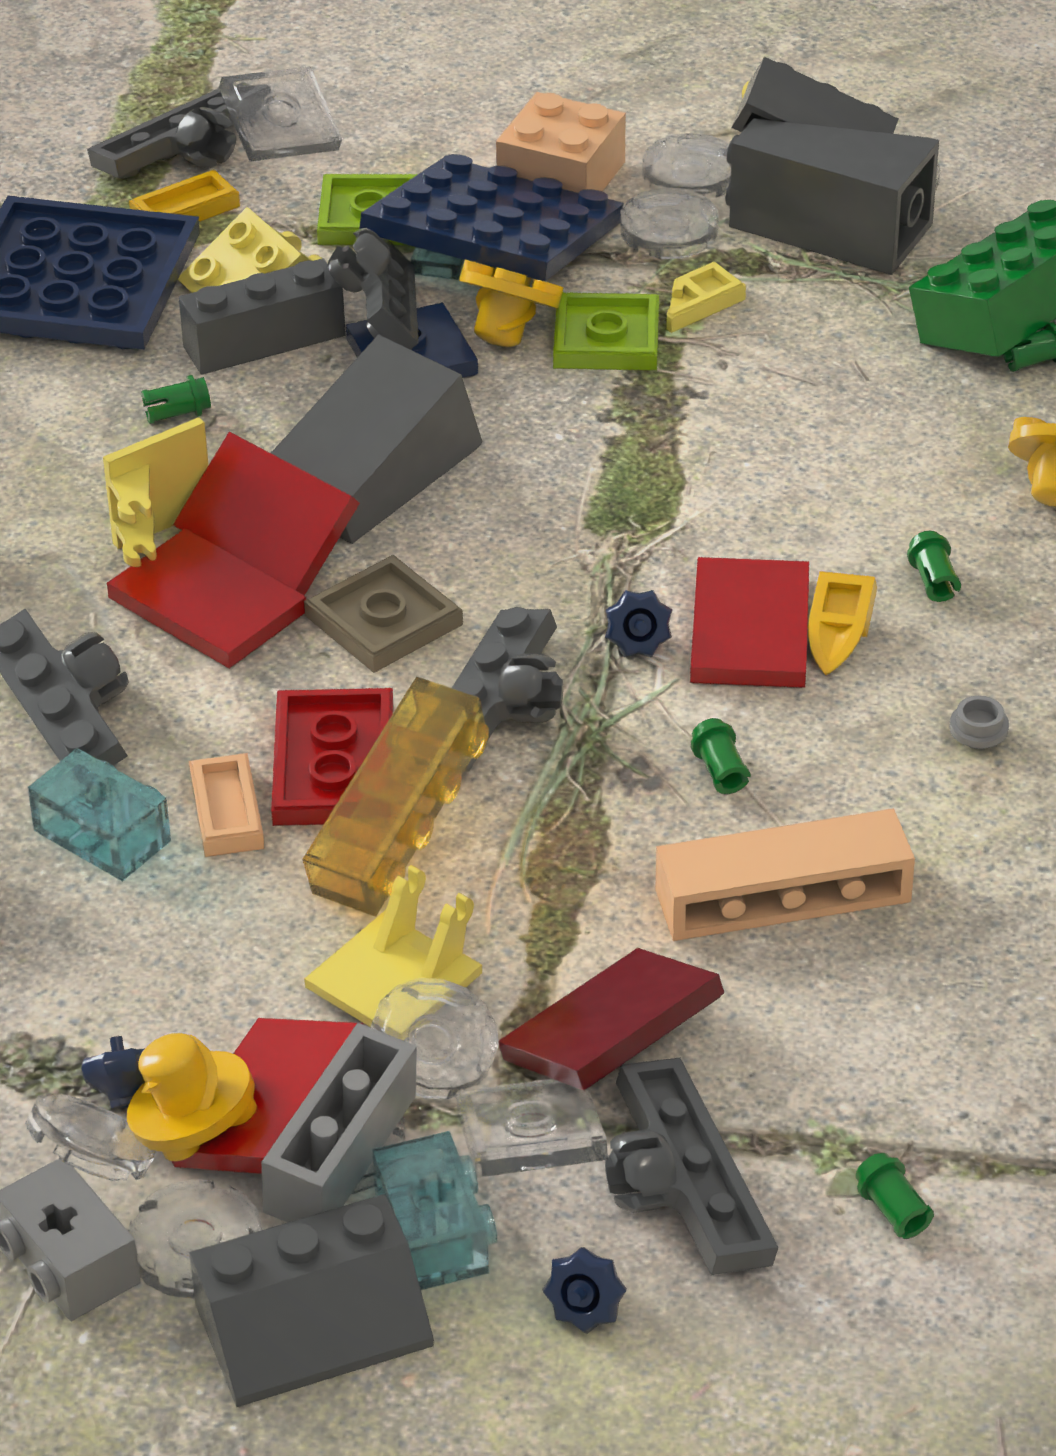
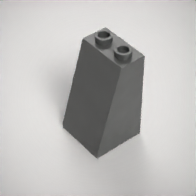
M753 119L740 135H735L732 138L727 150V163L731 164V181L725 196L726 205L730 206L729 227L893 275L933 225L939 140L928 137Z
M378 334L276 446L271 454L351 495L360 502L339 537L353 544L473 453L483 441L462 375Z

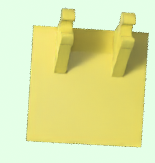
M246 207L179 276L178 280L193 293L207 286H219L246 279L253 274L269 273L295 266L303 261H315L322 258L315 254L306 256L300 252L302 243L299 237L291 231L280 233L265 223L250 208Z
M195 418L103 456L112 541L118 549L122 548L123 559L126 564L140 567L141 560L138 553H144L151 561L156 559L154 534L173 526L207 469L208 454L205 422L201 418Z
M413 865L408 867V881L401 876L396 877L386 910L304 978L305 988L367 1026L403 1041L412 1036L482 974V964L463 954L466 925L474 909L472 899L458 893L456 895V909L449 904L444 905L433 940L415 930L418 898L424 888L426 875L422 870Z

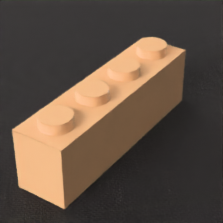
M894 808L656 846L655 890L672 940L677 941L910 903L912 900L915 857Z

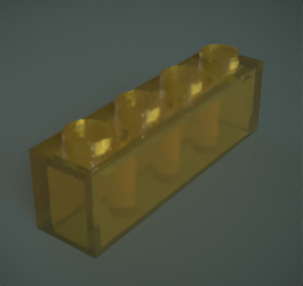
M416 676L302 859L312 894L366 914L377 916L387 898L391 896L392 886L396 877L401 876L405 878L406 866L416 850L421 851L428 844L433 832L434 820L443 805L450 804L455 799L461 785L462 774L472 758H479L486 747L489 728L484 721L479 697Z

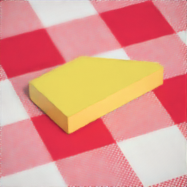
M715 261L674 279L670 308L667 311L666 329L673 333L746 300V285Z

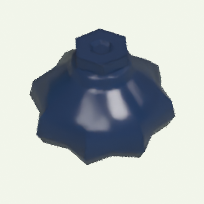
M625 590L620 599L605 610L608 620L605 638L618 646L624 658L636 654L653 657L659 645L672 638L669 621L673 609L661 603L654 590L642 593Z
M115 1036L109 1038L111 1052H104L100 1055L85 1058L81 1069L85 1082L95 1090L105 1094L110 1101L112 1109L128 1108L135 1092L145 1083L138 1067L140 1055L145 1048H129L124 1050L123 1037Z
M585 1247L579 1248L570 1256L552 1259L551 1276L542 1289L543 1293L553 1304L556 1320L572 1323L586 1334L599 1324L616 1322L619 1302L627 1290L617 1276L614 1261L599 1257Z

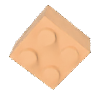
M536 92L496 140V165L513 168L517 171V177L531 181L536 178L559 180L563 184L562 189L579 193L581 190L593 189L603 192L625 163L626 113L608 109L601 104H587L562 98L555 93Z

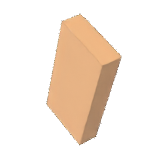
M248 753L189 761L190 778L204 856L210 857L265 849Z

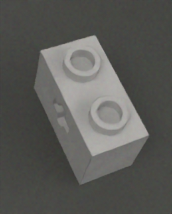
M64 1156L0 1190V1249L9 1260L12 1261L16 1258L21 1260L27 1268L30 1282L40 1299L45 1303L54 1301L70 1321L79 1318L141 1283L134 1237Z

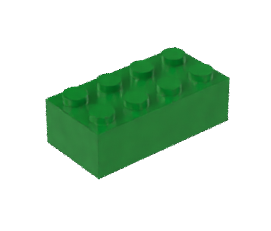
M1041 200L1030 204L1025 213L1012 221L999 224L995 227L994 233L980 242L971 243L963 247L961 254L947 263L932 267L928 270L927 276L909 286L920 343L999 357L1046 326L1047 323L1056 319L1055 200Z

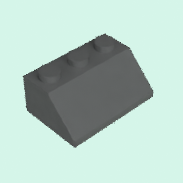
M386 1194L189 1252L195 1305L236 1408L434 1346V1337L409 1244Z

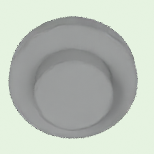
M978 695L965 698L959 703L950 718V732L958 742L970 748L985 749L994 747L1002 743L1008 735V717L1004 713L1003 706L991 697Z

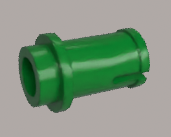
M1054 322L1047 323L1044 326V330L1035 332L1003 354L1005 362L1009 363L1008 368L1011 372L1048 360H1053L1056 363V324Z
M193 375L186 376V382L141 391L144 407L165 403L147 407L145 414L149 424L192 412L195 413L196 417L202 416V410L211 408L210 395L204 377L194 379Z
M929 530L920 532L911 539L907 558L910 565L918 569L927 597L935 602H943L955 596L950 583L953 590L959 592L961 582L949 558L951 546L948 539L935 531Z
M710 718L700 722L693 729L690 747L696 757L703 759L713 779L716 791L721 794H732L743 789L748 784L749 780L747 777H751V773L747 766L744 765L735 746L736 733L732 726L724 723L721 719Z
M887 1153L874 1154L867 1158L856 1171L858 1193L865 1200L874 1201L893 1226L894 1232L899 1238L902 1236L903 1239H909L917 1236L930 1225L934 1217V1211L929 1205H926L904 1176L906 1172L905 1165L900 1159L890 1157Z

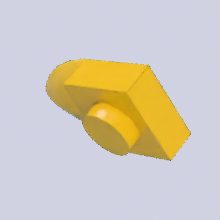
M819 571L809 616L808 638L812 655L823 674L828 675L838 668L851 655L861 636L867 637L877 593L875 577Z

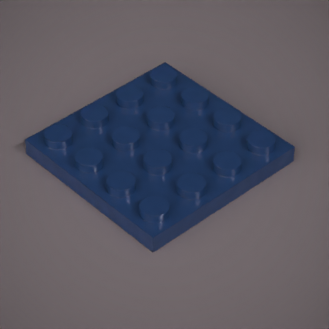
M450 154L444 156L361 213L360 229L367 228L373 230L380 238L462 260L473 261L495 269H506L546 282L622 222L624 203L608 199V195L599 190L585 189L577 193L562 189V182L556 179L536 178L531 181L517 177V171L513 168L506 166H492L488 168L473 164V160L467 156Z
M8 195L0 208V333L18 335L24 338L39 337L65 340L75 344L90 343L116 346L120 349L145 350L200 234L199 217Z

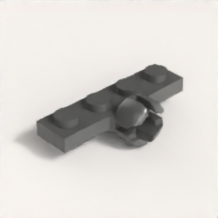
M242 78L235 80L88 148L91 167L110 174L115 178H129L137 175L142 167L154 161L171 159L178 154L188 162L207 169L215 167L217 162L221 164L227 161L235 148L237 140L235 133L225 129L234 124L248 123L255 118V114L272 107L270 91L266 87Z
M361 228L353 233L356 236V241L353 244L355 252L349 246H338L329 258L328 269L330 275L346 291L356 293L363 290L365 292L368 321L366 326L374 338L379 334L411 350L419 343L414 265L388 239L380 238L373 230Z
M513 607L507 610H500L411 751L418 771L469 772L495 728L502 721L513 719L518 723H543L556 715V710L561 707L563 699V679L559 677L557 672L539 671L548 670L549 667H555L556 665L554 659L542 653L557 628L551 609Z
M23 609L0 624V674L79 789L128 757L98 711L100 704H105L126 689L129 683L128 676L125 671L118 675L121 672L118 658L110 646L104 642L100 643L105 639L97 632L84 633L66 645L64 650L58 651L51 646L28 611Z
M681 1058L621 1065L616 1085L639 1130L623 1132L610 1141V1147L613 1150L605 1159V1173L610 1193L618 1194L614 1196L616 1205L632 1213L656 1210L662 1206L676 1209L682 1216L711 1275L773 1266L779 1247Z

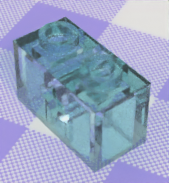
M78 748L28 786L34 831L122 882L171 842L167 797L163 796L154 787L143 785L118 771L109 762L100 761Z
M450 1131L372 1149L375 1195L386 1194L409 1244L420 1289L424 1290L488 1274V1245L497 1243L494 1217L488 1204L478 1205L474 1194L478 1193V1182L472 1159L469 1154L459 1156Z

